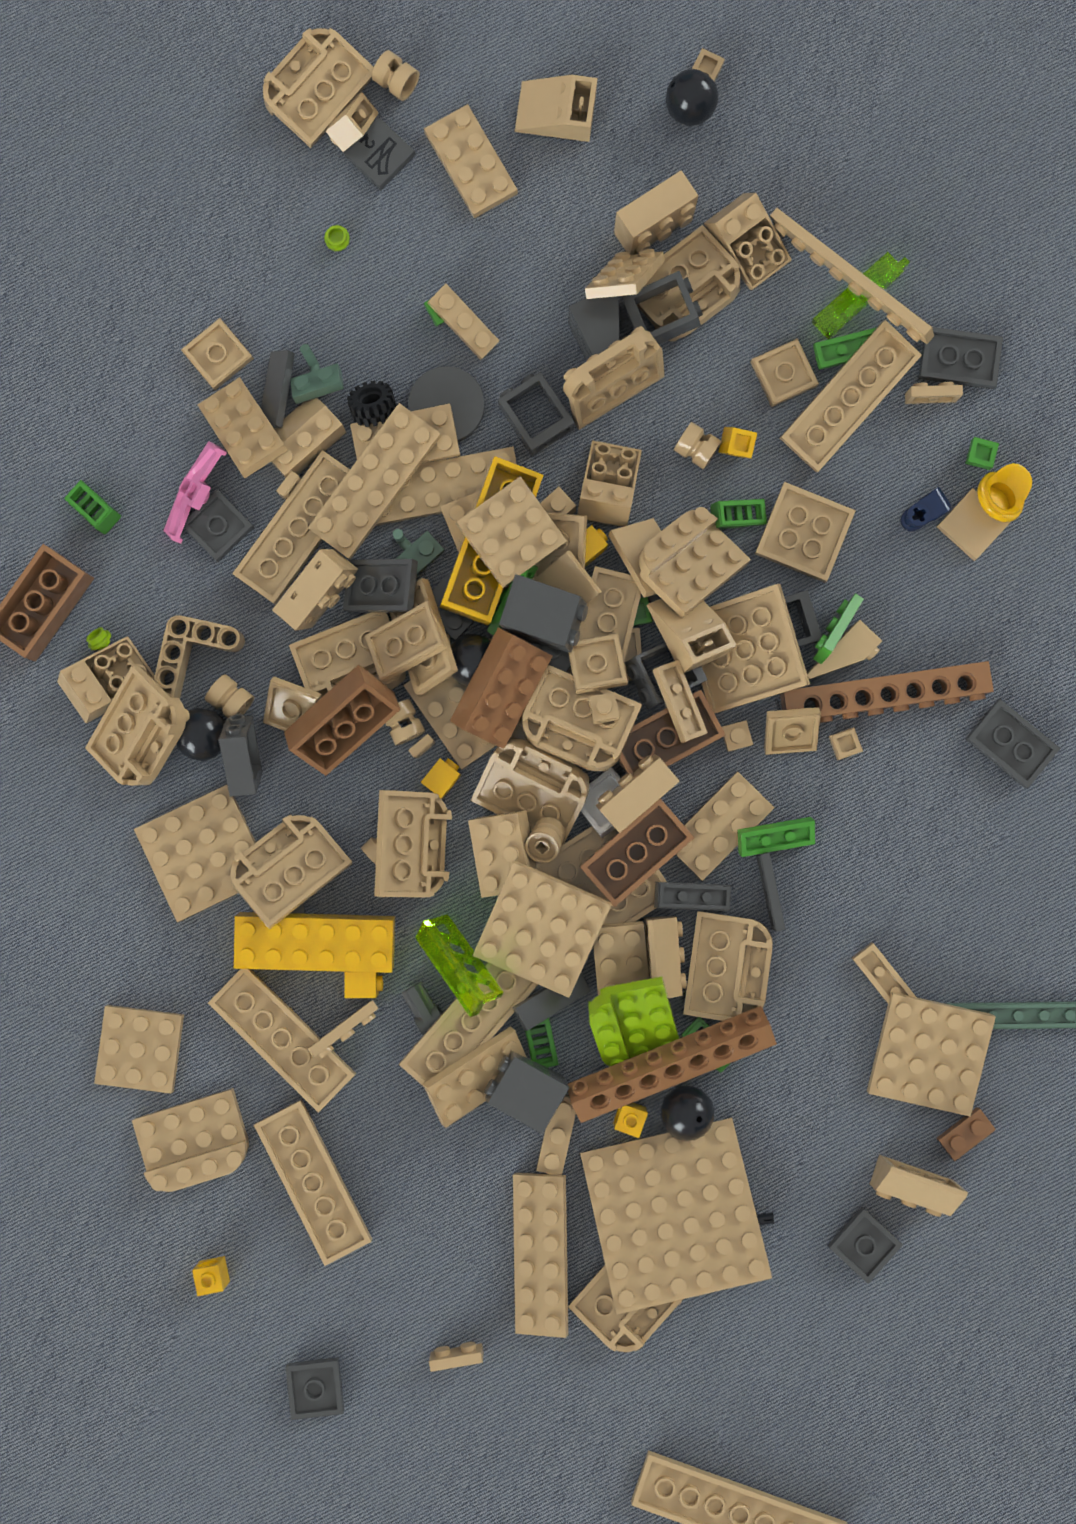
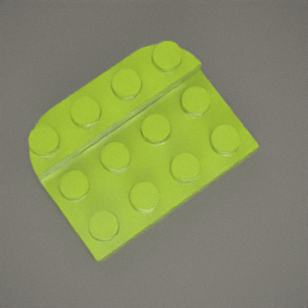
M662 976L604 987L600 989V995L592 1001H588L589 1023L601 1059L609 1067L680 1039Z

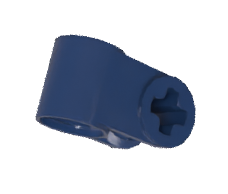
M938 487L902 514L900 522L905 530L914 532L929 522L943 516L952 510L953 507L940 487ZM917 515L919 519L914 520L912 516Z

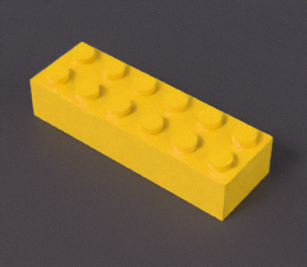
M494 456L475 508L520 476L536 497L544 475ZM464 537L439 608L488 626L492 621L503 588L466 537Z
M239 912L235 916L234 969L392 973L395 916L290 913L270 930L255 912Z

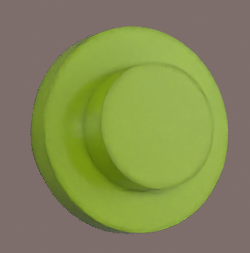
M334 225L325 232L324 241L330 250L339 252L347 248L350 236L344 227Z
M102 627L93 630L86 638L90 650L99 651L110 644L111 633Z

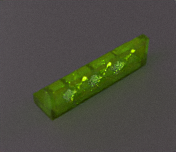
M887 252L863 274L885 290L903 274L910 261L904 257L897 262ZM846 288L813 318L812 323L827 339H830L868 305V298L862 294L857 296L849 288Z
M448 914L422 922L415 939L470 1017L478 1015L484 1003L500 998L504 992L482 961L473 956L474 950ZM444 924L449 934L439 931L436 926ZM450 944L460 946L463 954L453 951ZM467 963L474 966L477 974L468 971L464 964ZM479 983L487 985L492 992L484 994L478 986Z

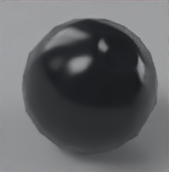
M688 69L680 72L670 81L665 102L669 114L676 122L686 126H697L713 115L718 102V91L714 80L708 73L697 69Z
M467 634L452 643L451 650L458 671L451 676L459 684L468 687L491 642L487 637L478 634Z
M202 708L189 710L190 718L186 722L185 729L176 744L177 748L185 757L190 759L207 761L215 758L221 753L219 737L225 721L217 712Z
M679 1086L665 1096L661 1105L660 1117L663 1126L673 1137L686 1141L697 1140L704 1136L711 1128L714 1120V1106L703 1090L694 1086Z

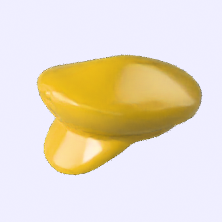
M1016 463L1008 464L997 472L987 473L981 479L977 489L978 500L983 510L990 517L1000 522H1011L1017 519L1022 513L1024 501L1032 487L1031 474L1025 467Z

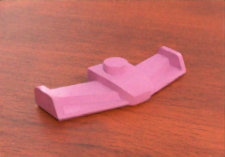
M208 441L190 471L184 477L163 530L173 541L180 544L183 541L180 536L191 507L200 511L202 505L209 499L211 487L204 481L221 455L226 456L227 454L223 448Z

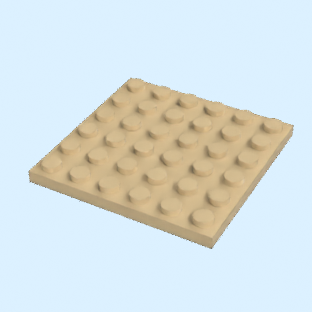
M732 1118L713 1122L708 1132L697 1140H680L668 1132L580 1153L617 1315L772 1278Z

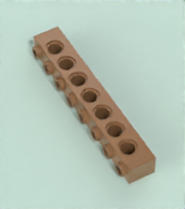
M989 661L799 688L781 693L780 699L782 710L803 709L805 700H812L815 706L820 709V723L833 721L832 716L842 715L843 720L857 718L859 712L868 711V716L884 714L883 709L893 708L894 712L909 710V705L919 704L920 709L935 706V701L944 700V704L948 705L960 703V698L969 697L970 701L986 699L985 694L994 692ZM960 677L967 682L965 691L958 687V679ZM934 681L939 682L942 686L940 694H936L932 689ZM908 685L916 688L917 694L915 698L908 696L906 692ZM883 688L891 692V700L889 702L884 701L881 697ZM857 692L865 695L866 703L864 705H859L856 702L855 695ZM831 696H837L840 699L841 706L839 709L831 707L829 702Z
M759 1006L568 1083L569 1098L580 1122L583 1123L767 1049L777 1043L770 1023L762 1007Z

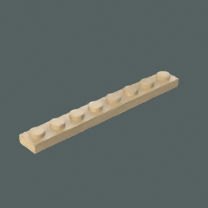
M776 208L770 217L778 235L781 237L788 236L792 239L791 243L796 249L801 252L806 250L811 254L810 258L820 267L824 264L830 269L829 273L836 280L841 281L843 279L849 284L848 288L855 295L860 296L862 294L868 298L867 302L876 311L882 309L886 312L888 320L897 327L900 324L907 329L906 333L916 342L922 340L925 344L931 341L934 333L929 324L781 210Z

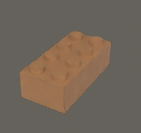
M42 544L0 603V641L24 658L36 662L92 583L94 577L52 548Z
M498 627L450 722L462 730L504 749L542 678L552 655Z
M358 664L285 730L284 734L289 751L327 776L401 709L394 691Z
M702 690L692 695L708 733L681 743L668 708H665L633 726L622 750L621 757L618 760L625 774L629 772L631 774L639 768V762L648 755L652 757L656 754L668 767L726 736Z
M660 798L621 833L618 832L579 867L608 901L612 902V905L616 907L691 842L694 836Z

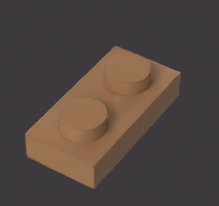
M976 1107L972 1110L971 1117L964 1116L936 1139L949 1156L956 1161L996 1129L981 1109Z

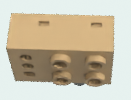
M319 549L272 611L295 631L312 628L328 607L331 609L337 604L340 599L339 593L343 588L347 589L356 579L354 574L358 571V568L336 549Z

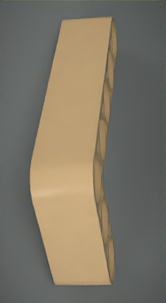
M180 615L171 617L166 625L154 681L171 698L180 699L192 645L196 644L228 652H238L245 644L244 635L231 626ZM182 622L185 623V632L177 635V625ZM206 628H210V638L202 640L201 632ZM231 633H235L236 642L231 646H227L226 637ZM179 647L180 656L172 660L170 657L171 650ZM173 672L174 681L166 685L164 681L166 674Z

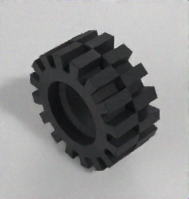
M375 380L371 381V384L368 385L367 382L362 383V387L357 385L355 387L356 391L351 390L350 396L347 397L350 412L355 423L357 422L360 426L364 423L365 427H369L370 423H373V426H378L377 422L380 421L384 424L385 419H388L397 406L392 388L389 384H384L383 381H379L376 384Z

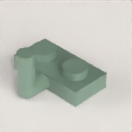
M303 344L300 347V351L309 365L310 372L290 379L292 398L295 403L299 404L344 389L342 373L338 363L320 369L319 362L309 345Z
M395 529L393 531L395 541L404 550L396 559H414L418 561L417 576L445 552L444 548L428 531L413 544L404 536L402 530Z

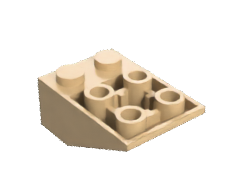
M566 75L522 81L515 132L590 142L598 78Z
M743 193L704 223L706 229L736 260L739 265L740 277L750 290H753L792 260L757 193Z
M592 440L577 515H586L587 520L621 527L627 526L642 450Z
M662 598L646 605L674 660H679L684 673L725 656L737 646L725 622L704 601L683 618Z
M127 636L61 670L57 682L87 724L105 714L131 666H140L153 680L155 675Z

